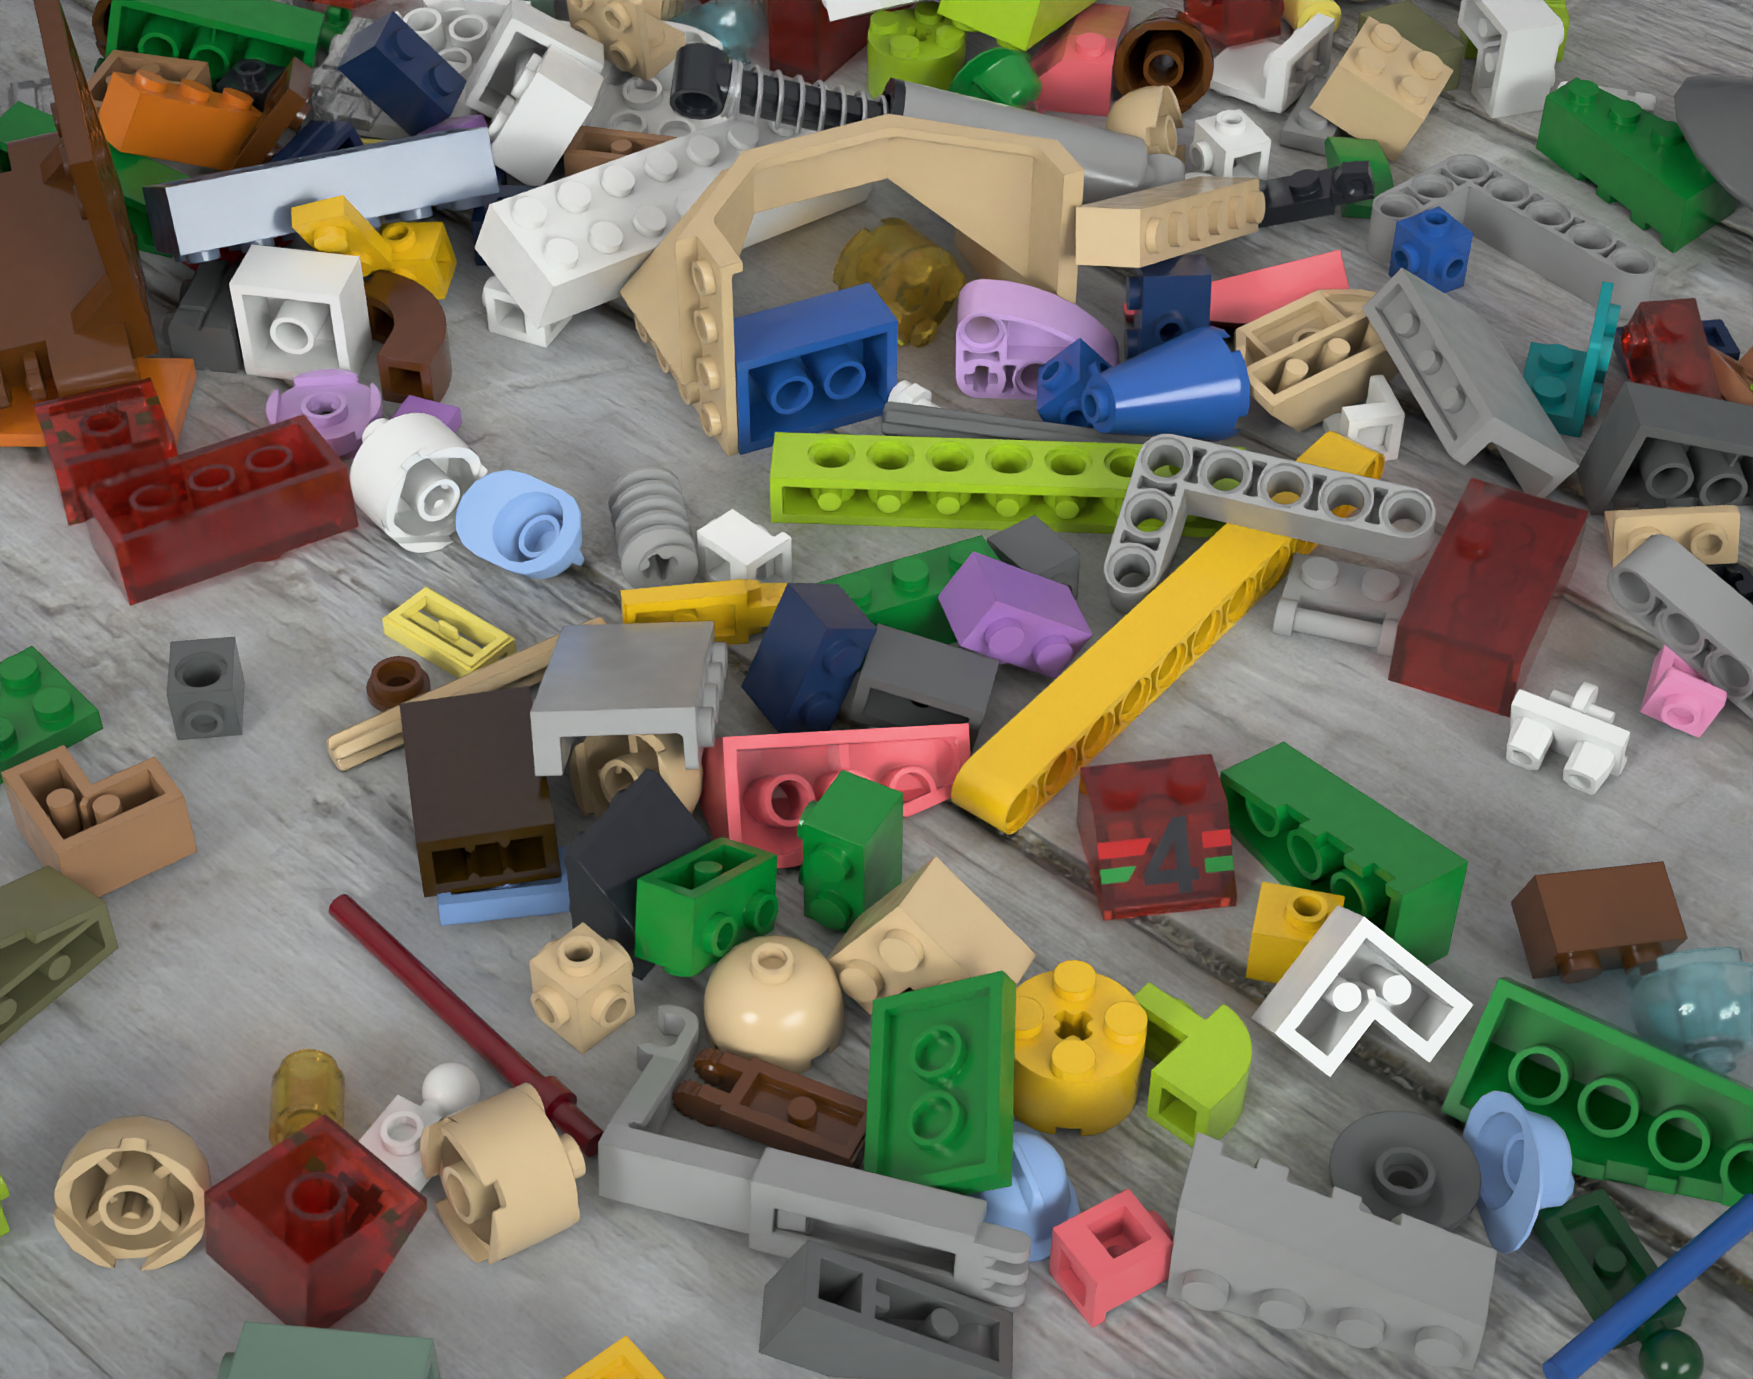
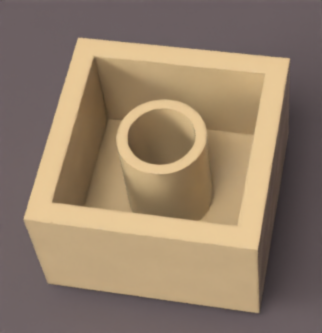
M1369 16L1310 106V109L1357 139L1377 140L1386 158L1395 163L1427 117L1454 70L1443 64L1442 60L1434 53L1423 51L1403 38L1392 26L1380 23Z

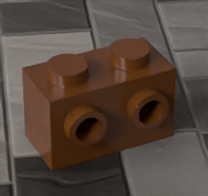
M1664 861L1534 875L1511 901L1533 979L1559 976L1562 983L1571 984L1590 980L1600 975L1602 971L1623 968L1628 976L1649 974L1666 966V958L1688 939Z

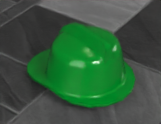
M994 47L981 52L960 69L949 85L948 91L1042 113L1036 102L1042 91V82L1030 64L1031 55L1025 51Z

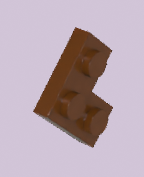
M295 56L266 96L263 113L235 151L231 170L269 163L282 149V145L277 143L286 128L288 127L296 131L306 118L311 108V105L307 102L314 89L309 87L312 68Z

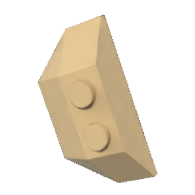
M1319 289L1237 328L1233 337V351L1240 350L1245 360L1250 381V395L1272 416L1300 433L1323 421L1325 418L1341 412L1342 407L1353 406L1367 399L1371 376L1383 374L1389 384L1400 371L1362 309L1377 292L1363 289Z

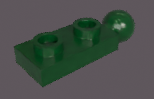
M1604 1189L1570 1199L1562 1206L1547 1207L1538 1212L1532 1229L1593 1321L1658 1268ZM1678 1295L1613 1348L1615 1350L1639 1341L1642 1345L1639 1352V1367L1645 1379H1700L1704 1370V1357L1698 1343L1687 1333L1674 1329L1681 1326L1687 1309Z

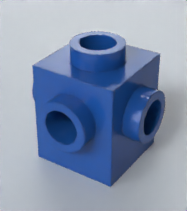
M1439 206L1397 221L1388 275L1392 278L1401 268H1404L1443 293L1463 287L1473 232Z
M1081 338L1038 368L1037 411L1043 422L1094 428L1083 415L1081 396L1088 380L1092 376L1112 366Z

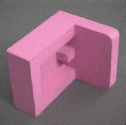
M1664 644L1654 659L1640 712L1673 728L1700 738L1724 707L1727 692L1711 685Z

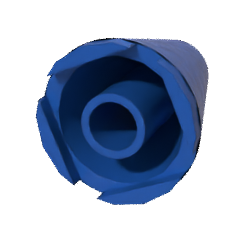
M1214 326L1195 328L1092 376L1088 380L1081 396L1082 412L1085 419L1100 433L1146 437L1174 434L1201 441L1216 442L1237 435L1240 429H1234L1238 417L1247 416L1250 407V381L1245 360L1240 350L1230 351L1222 339L1230 337L1224 329Z

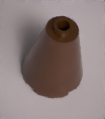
M1163 8L1137 24L1123 37L1115 53L1113 72L1117 89L1122 96H1125L1130 91L1146 86H1170L1178 100L1181 114L1192 108V105L1204 96L1210 88L1214 71V59L1207 40L1191 20L1180 10Z

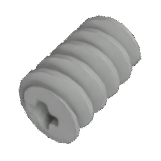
M658 465L640 466L627 471L614 483L609 492L608 500L617 551L621 560L620 566L625 580L634 589L690 584L697 575L699 561L678 477L671 470Z

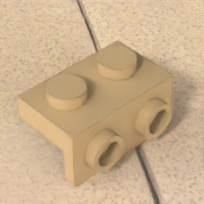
M1735 505L1604 511V535L1612 568L1617 566L1651 535L1656 534L1671 537L1705 565L1737 563L1741 517L1739 509Z

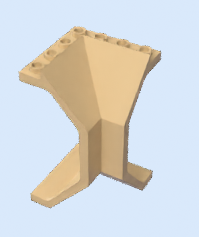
M885 114L742 151L729 169L722 170L621 288L619 293L635 316V324L641 340L644 343H651L656 350L657 359L664 373L671 372L677 381L679 393L686 405L692 404L699 413L700 422L705 434L708 437L714 436L727 456L735 455L739 451L732 277L735 273L743 272V261L740 259V254L754 213L888 178L955 227V247L983 279L1004 280L1033 286L1053 293L1076 305L1078 265H1076V207L1082 205L1085 169L1058 140L894 114Z

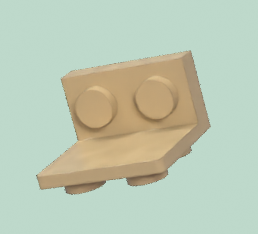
M566 0L571 28L604 45V59L613 63L618 69L625 72L628 71L646 82L676 58V52L680 47L686 45L685 33L644 12L642 0Z

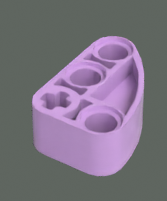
M973 280L962 288L958 298L956 326L957 386L964 394L972 398L1037 400L1038 368L1081 338L1113 367L1119 364L1118 340L1096 318L1077 305L1053 293L1011 281Z

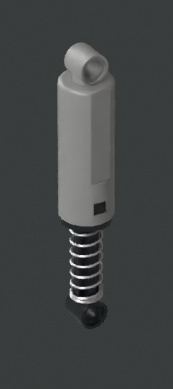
M687 44L680 47L676 52L670 106L678 114L690 119L705 120L719 115L722 118L726 116L729 119L733 115V119L736 120L740 113L753 116L755 125L759 124L760 118L774 121L776 130L780 128L781 123L796 126L795 133L798 135L801 133L802 128L819 132L885 114H894L1058 140L1085 169L1082 205L1185 180L1186 168L1181 160L1167 154L1147 155L1144 140L1137 136L896 78H890L883 93L872 101L867 99L864 90L861 89L851 96L847 95L843 85H838L830 91L826 90L822 80H817L812 86L805 85L801 75L795 76L791 81L784 80L780 70L774 71L770 76L763 75L761 67L757 64L750 71L743 70V64L740 60L737 62L734 59L729 64V58L726 53L718 47L709 44Z

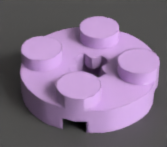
M322 369L306 372L294 377V387L286 390L281 396L279 387L271 393L266 403L269 433L271 438L280 446L281 455L289 461L298 462L308 458H332L342 455L348 458H355L356 453L363 444L362 435L365 428L376 419L384 418L382 400L378 388L372 382L370 388L360 384L358 374L347 370ZM322 412H332L330 414L321 415Z

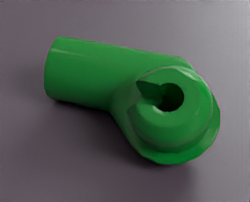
M330 5L325 12L326 20L323 21L319 47L341 60L352 40L350 38L353 26L350 24L352 12L345 6Z

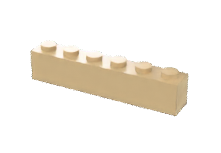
M1198 176L1077 206L1076 265L1141 268L1257 232L1258 224L1262 222L1265 214V196L1262 191H1259V178Z

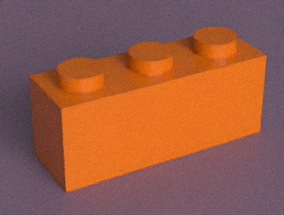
M137 70L136 75L113 71L98 116L106 140L120 152L228 171L231 170L235 151L257 122L262 112L252 105L254 101L252 97L236 89L224 88L222 93H218L193 80L181 79L180 84L169 83L166 79L155 73Z

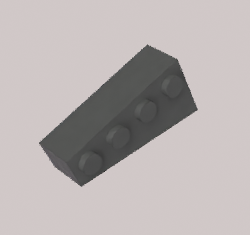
M1625 381L1576 470L1590 515H1604V511H1613V507L1654 509L1666 508V506H1753V406Z

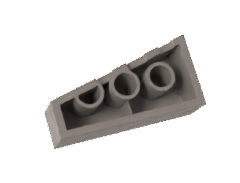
M1197 1132L1178 1204L1166 1297L1186 1301L1188 1304L1201 1310H1223L1260 1319L1279 1329L1289 1330L1297 1328L1338 1338L1344 1343L1357 1348L1375 1347L1416 1357L1422 1362L1435 1367H1457L1474 1371L1486 1327L1498 1250L1404 1213L1394 1217L1391 1221L1373 1215L1371 1210L1362 1203V1197L1336 1186L1332 1188L1328 1195H1322L1287 1181L1289 1168L1268 1159L1259 1157L1255 1166L1251 1167L1221 1155L1224 1142Z

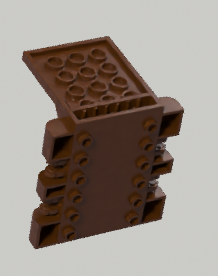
M33 0L55 102L50 103L57 131L7 142L12 171L3 172L0 162V409L12 407L13 397L10 387L26 384L29 395L33 397L34 401L47 399L48 392L45 379L54 378L68 420L105 412L107 411L105 406L117 403L118 408L146 402L137 358L157 354L159 350L122 186L60 0Z

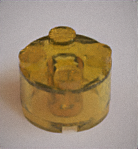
M885 218L880 220L885 225L871 232L863 228L849 240L835 264L833 282L838 285V291L870 283L898 319L897 347L912 344L916 348H922L931 343L935 338L938 326L946 318L955 299L959 297L960 291L966 285V277L959 270L956 260L948 251L912 224L901 218Z

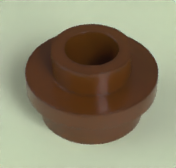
M393 656L378 662L373 667L371 676L367 681L366 691L370 704L377 710L384 712L431 691L428 674L416 660L405 656Z

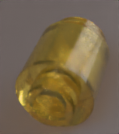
M315 1049L298 1050L287 1055L272 1076L269 1140L278 1152L297 1160H301L308 1149L319 1158L334 1152L344 1139L345 1077L338 1068L336 1060L331 1055Z

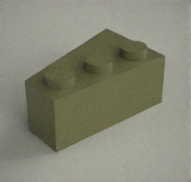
M49 865L0 887V1045L119 948L106 902Z

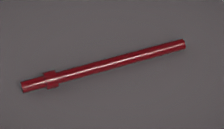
M342 894L332 901L329 907V914L513 1088L526 1082L531 1084L538 1092L545 1114L554 1128H557L562 1134H569L587 1157L598 1154V1142L604 1131L576 1106L577 1097L557 1077H545L351 896Z

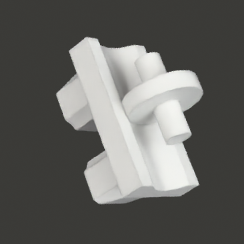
M1583 682L1575 697L1554 689L1549 700L1519 689L1511 704L1510 735L1507 743L1506 759L1510 763L1527 770H1538L1548 749L1569 757L1563 769V780L1570 787L1593 795L1609 774L1617 777L1620 776L1627 762L1625 752L1630 732L1612 725L1615 712L1595 705L1599 689L1597 685Z

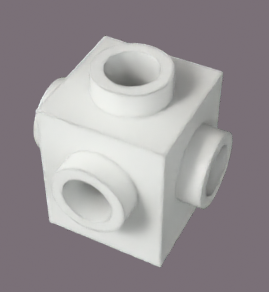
M1241 109L1222 111L1215 116L1195 120L1194 139L1189 148L1190 162L1196 172H1204L1217 177H1249L1267 180L1271 139Z

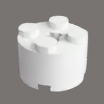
M409 413L391 420L379 418L371 422L363 432V444L356 453L351 466L348 485L349 497L391 539L396 541L405 550L426 553L442 549L453 543L454 540L449 535L456 531V511L461 498L475 481L489 474L488 469L482 465L479 456L441 420L432 415Z

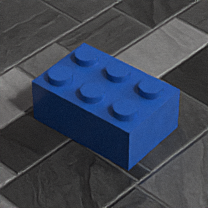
M870 283L733 318L738 451L740 455L773 446L775 432L821 433L883 415V409L888 402V397L892 389L897 385L898 319Z

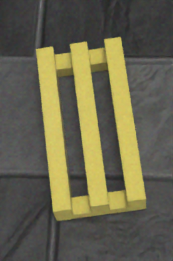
M424 587L382 618L384 634L456 678L496 662L500 657L504 658L517 652L514 637L428 587ZM421 609L425 611L426 613L430 614L431 616L435 617L440 621H434L433 619L419 612V610ZM458 631L464 634L465 636L469 637L470 639L476 641L477 643L481 644L482 646H484V648H480L472 642L468 641L467 639L461 637L460 635H458Z

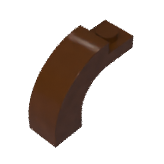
M377 270L370 281H363L372 340L384 344L377 354L383 400L403 403L409 395L441 403L452 379L448 329L443 307L429 290L416 281L390 271Z

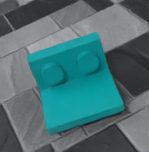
M1602 282L1587 352L1570 349L1561 344L1547 345L1531 342L1523 378L1559 434L1580 438L1585 416L1597 418L1621 305L1610 303L1614 283Z

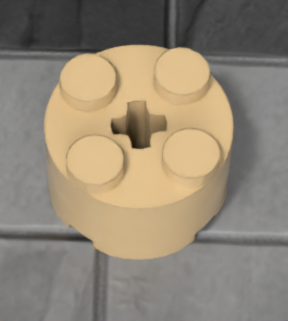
M526 1082L517 1087L509 1088L446 1116L423 1129L420 1139V1155L425 1178L427 1180L439 1174L447 1196L435 1202V1206L456 1244L476 1263L488 1259V1265L494 1264L579 1222L580 1210L575 1179L585 1174L586 1168L583 1155L578 1144L569 1134L558 1136L545 1114L538 1092L531 1084Z

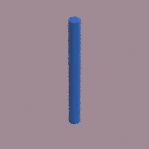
M1745 1194L1544 1362L1542 1369L1546 1378L1578 1379L1752 1232L1753 1194Z

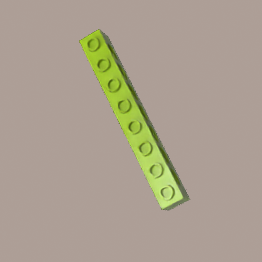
M775 432L770 469L771 523L1004 530L1035 515L1054 532L1114 534L1134 466L1143 444ZM1233 447L1246 450V447ZM1166 465L1158 468L1153 474L1168 478L1176 475L1181 469L1173 465ZM1224 478L1215 482L1212 487L1220 491H1229L1235 489L1240 483L1234 479ZM1188 514L1181 536L1212 537L1226 523ZM1147 519L1142 521L1136 528L1143 532H1153L1159 530L1165 523L1158 519Z

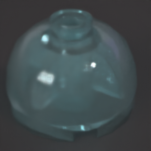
M715 0L701 7L698 5L668 21L692 26L710 34L722 43L723 52L726 53L731 61L736 59L738 62L740 60L743 66L751 63L748 53L755 50L763 42L767 33L768 17L763 0Z
M1696 948L1669 953L1656 958L1658 970L1656 973L1641 979L1639 966L1629 972L1625 980L1628 1006L1635 1029L1641 1037L1723 1074L1731 1072L1736 1068V1060L1753 1053V963L1743 962L1740 948Z

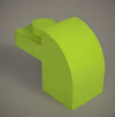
M1148 982L1134 995L1140 1006L1146 1011L1148 1018L1144 1056L1157 1064L1151 1070L1146 1116L1192 1148L1194 1147L1197 1132L1220 1140L1236 1124L1244 1108L1252 1059V1042L1249 1032L1240 1017L1224 1003L1207 1019H1204L1185 1001L1171 997Z

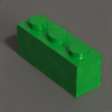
M980 535L821 581L818 584H838L875 626L879 623L949 645L958 641L941 606L938 595L973 551L998 561L1000 560L984 537ZM867 653L863 659L862 664L860 665L858 672L862 671Z

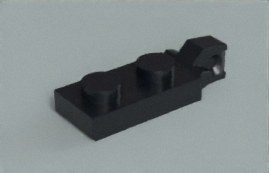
M1369 161L1342 162L1339 167L1335 166L1334 168L1318 171L1304 169L1295 172L1291 176L1269 180L1259 179V191H1262L1265 196V214L1262 222L1258 224V228L1334 215L1335 206L1374 199L1375 182Z

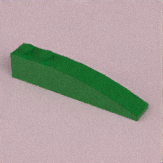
M1501 977L1498 979L1440 1110L1441 1112L1467 1123L1470 1111L1483 1095L1494 1090L1510 1093L1520 1102L1525 1110L1550 1117L1564 1130L1571 1148V1172L1578 1176L1615 1181L1666 1194H1678L1717 1202L1730 1207L1745 1194H1753V1087L1512 978Z

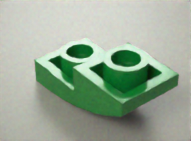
M1327 136L1324 142L1327 169L1334 168L1335 166L1339 167L1342 162L1369 161L1375 182L1374 199L1381 193L1394 187L1389 164L1377 140ZM1374 199L1341 204V216L1371 219Z

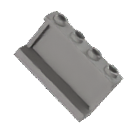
M1401 268L1362 307L1451 458L1466 465L1488 443L1494 442L1527 498L1535 503H1540L1579 467L1574 456L1484 317L1404 268Z
M714 621L563 626L530 711L535 776L563 775L575 736L678 733L683 737L685 769H700L704 748L714 747L715 724H719L720 715L719 701L724 699V680L728 679L727 643L715 642Z

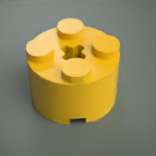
M1067 960L1059 963L1053 971L1036 975L1016 988L1013 1114L1020 1121L1037 1131L1056 1135L1057 1127L1067 1129L1081 1128L1080 1136L1096 1135L1115 1127L1130 1114L1136 1104L1141 1084L1148 1018L1146 1011L1125 987L1111 978L1096 973L1094 968L1084 961Z

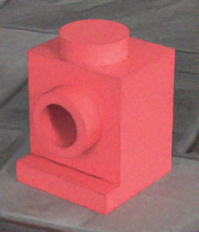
M1128 1188L1052 1228L1049 1273L1088 1324L1094 1328L1105 1322L1106 1312L1169 1279L1173 1236L1165 1220L1156 1211H1147Z

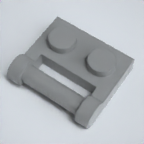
M1294 553L1283 594L1278 602L1273 634L1292 637L1294 631L1378 648L1377 655L1396 658L1415 576L1396 573L1382 568H1371L1335 561L1326 557Z

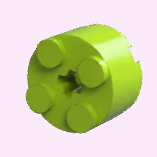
M922 1L916 4L915 8L901 9L893 12L878 11L871 15L867 37V87L874 99L883 93L890 78L948 91L952 80L966 64L967 33L954 26L952 19L937 13L940 3Z

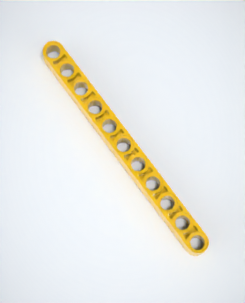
M1335 431L1326 432L1295 460L1296 462L1380 480L1385 467L1384 454ZM1281 492L1271 499L1276 503L1288 505L1296 502L1300 497L1292 492ZM1341 505L1331 512L1340 518H1347L1357 508L1351 505ZM1226 523L964 763L952 786V802L1008 835L1017 832L1288 575L1294 553L1309 555L1319 544Z

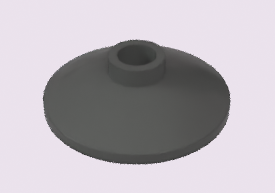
M1383 1111L1364 1116L1354 1121L1342 1131L1331 1151L1329 1177L1332 1188L1336 1186L1361 1196L1362 1203L1371 1210L1372 1214L1385 1220L1391 1221L1394 1217L1404 1213L1444 1230L1451 1231L1469 1217L1477 1204L1481 1189V1172L1476 1156L1459 1134L1431 1117L1408 1111ZM1396 1185L1404 1186L1408 1189L1398 1188Z

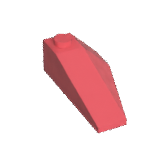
M1093 3L1063 24L1031 58L1030 64L1042 82V91L1036 101L1041 110L1108 116L1116 85L1113 72L1115 53L1119 43L1127 33L1131 7Z
M1336 250L1212 281L1209 326L1236 330L1316 290L1350 289L1341 251ZM1123 303L1125 321L1134 322V310H1127L1126 303Z
M969 723L715 738L714 747H706L703 750L701 760L703 767V791L700 795L701 809L714 840L722 836L777 854V869L796 867L803 862V840L797 836L800 817L810 801L820 800L841 770L903 792V818L912 816L950 799L955 778L964 763L971 757Z

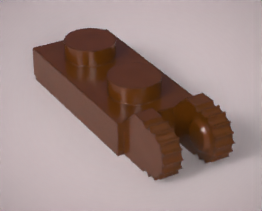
M705 1047L700 1051L692 1066L695 1068L694 1072L699 1075L698 1078L704 1080L705 1084L701 1085L698 1081L694 1082L691 1079L688 1081L683 1080L672 1094L671 1099L674 1101L673 1105L678 1108L677 1111H681L683 1116H688L691 1120L696 1119L698 1123L713 1127L720 1124V1127L777 1150L859 1169L864 1160L867 1100L753 1057L750 1061L727 1051L721 1052L719 1048L713 1049L710 1047V1049H707Z

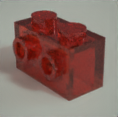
M1696 298L1640 302L1628 324L1623 327L1620 335L1621 349L1626 359L1631 382L1721 400L1722 397Z

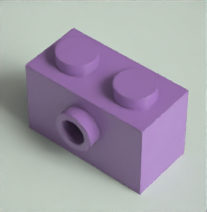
M974 551L938 595L941 606L961 647L999 660V664L1010 663L1054 679L1062 673L1093 635L1068 586Z

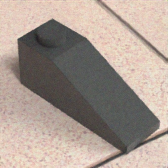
M807 1240L764 1286L759 1353L828 1377L859 1379H1012L1013 1313Z

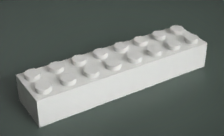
M739 115L736 120L733 118L489 204L475 249L536 329L542 328L621 297L619 293L621 288L722 170L729 169L742 151L817 131L802 128L801 133L797 135L795 133L796 126L781 123L780 128L776 130L774 121L760 118L759 124L755 125L753 116ZM876 182L754 213L742 249L867 200Z

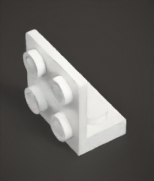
M1317 13L1304 26L1297 28L1292 36L1282 45L1248 33L1242 34L1214 58V71L1210 89H1213L1219 95L1232 96L1252 103L1263 111L1283 113L1302 95L1309 81L1313 80L1315 75L1323 76L1328 72L1335 19Z

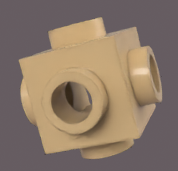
M582 922L562 938L547 943L538 955L529 961L533 994H531L530 999L536 1016L580 1053H586L635 1016L632 981L634 967L629 954L617 941L613 939L605 940L585 923Z

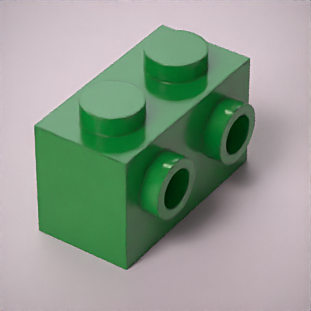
M841 770L820 800L810 801L800 817L797 836L803 840V862L800 867L798 882L799 885L804 887V916L817 921L828 929L840 930L846 933L858 916L902 883L903 792Z
M721 836L638 878L635 957L663 966V970L668 974L692 977L720 961L735 945L753 937L764 936L773 931L779 908L778 899L775 895L777 854Z

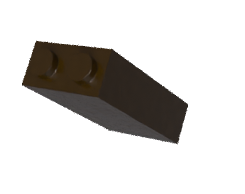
M529 686L399 704L415 841L424 898L437 896V894L451 892L452 894L505 886L504 884L512 885L561 877L556 827L547 777L535 776L530 718L533 703Z

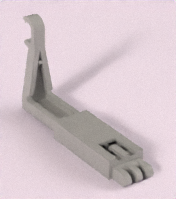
M658 1006V1028L663 1035H676L678 1038L674 1044L666 1047L656 1046L650 1041L637 1045V1067L642 1073L609 1121L598 1142L599 1197L749 1234V1249L789 1259L807 1240H811L970 1298L1006 1307H1017L1024 1302L1027 1287L1025 1281L1028 1278L1029 1270L1028 1259L1032 1244L1031 1238L1023 1231L984 1222L988 1202L986 1200L766 1147L761 1159L659 1135L673 1102L671 1099L672 1094L682 1081L698 1050L699 1020L694 1012L683 1006Z

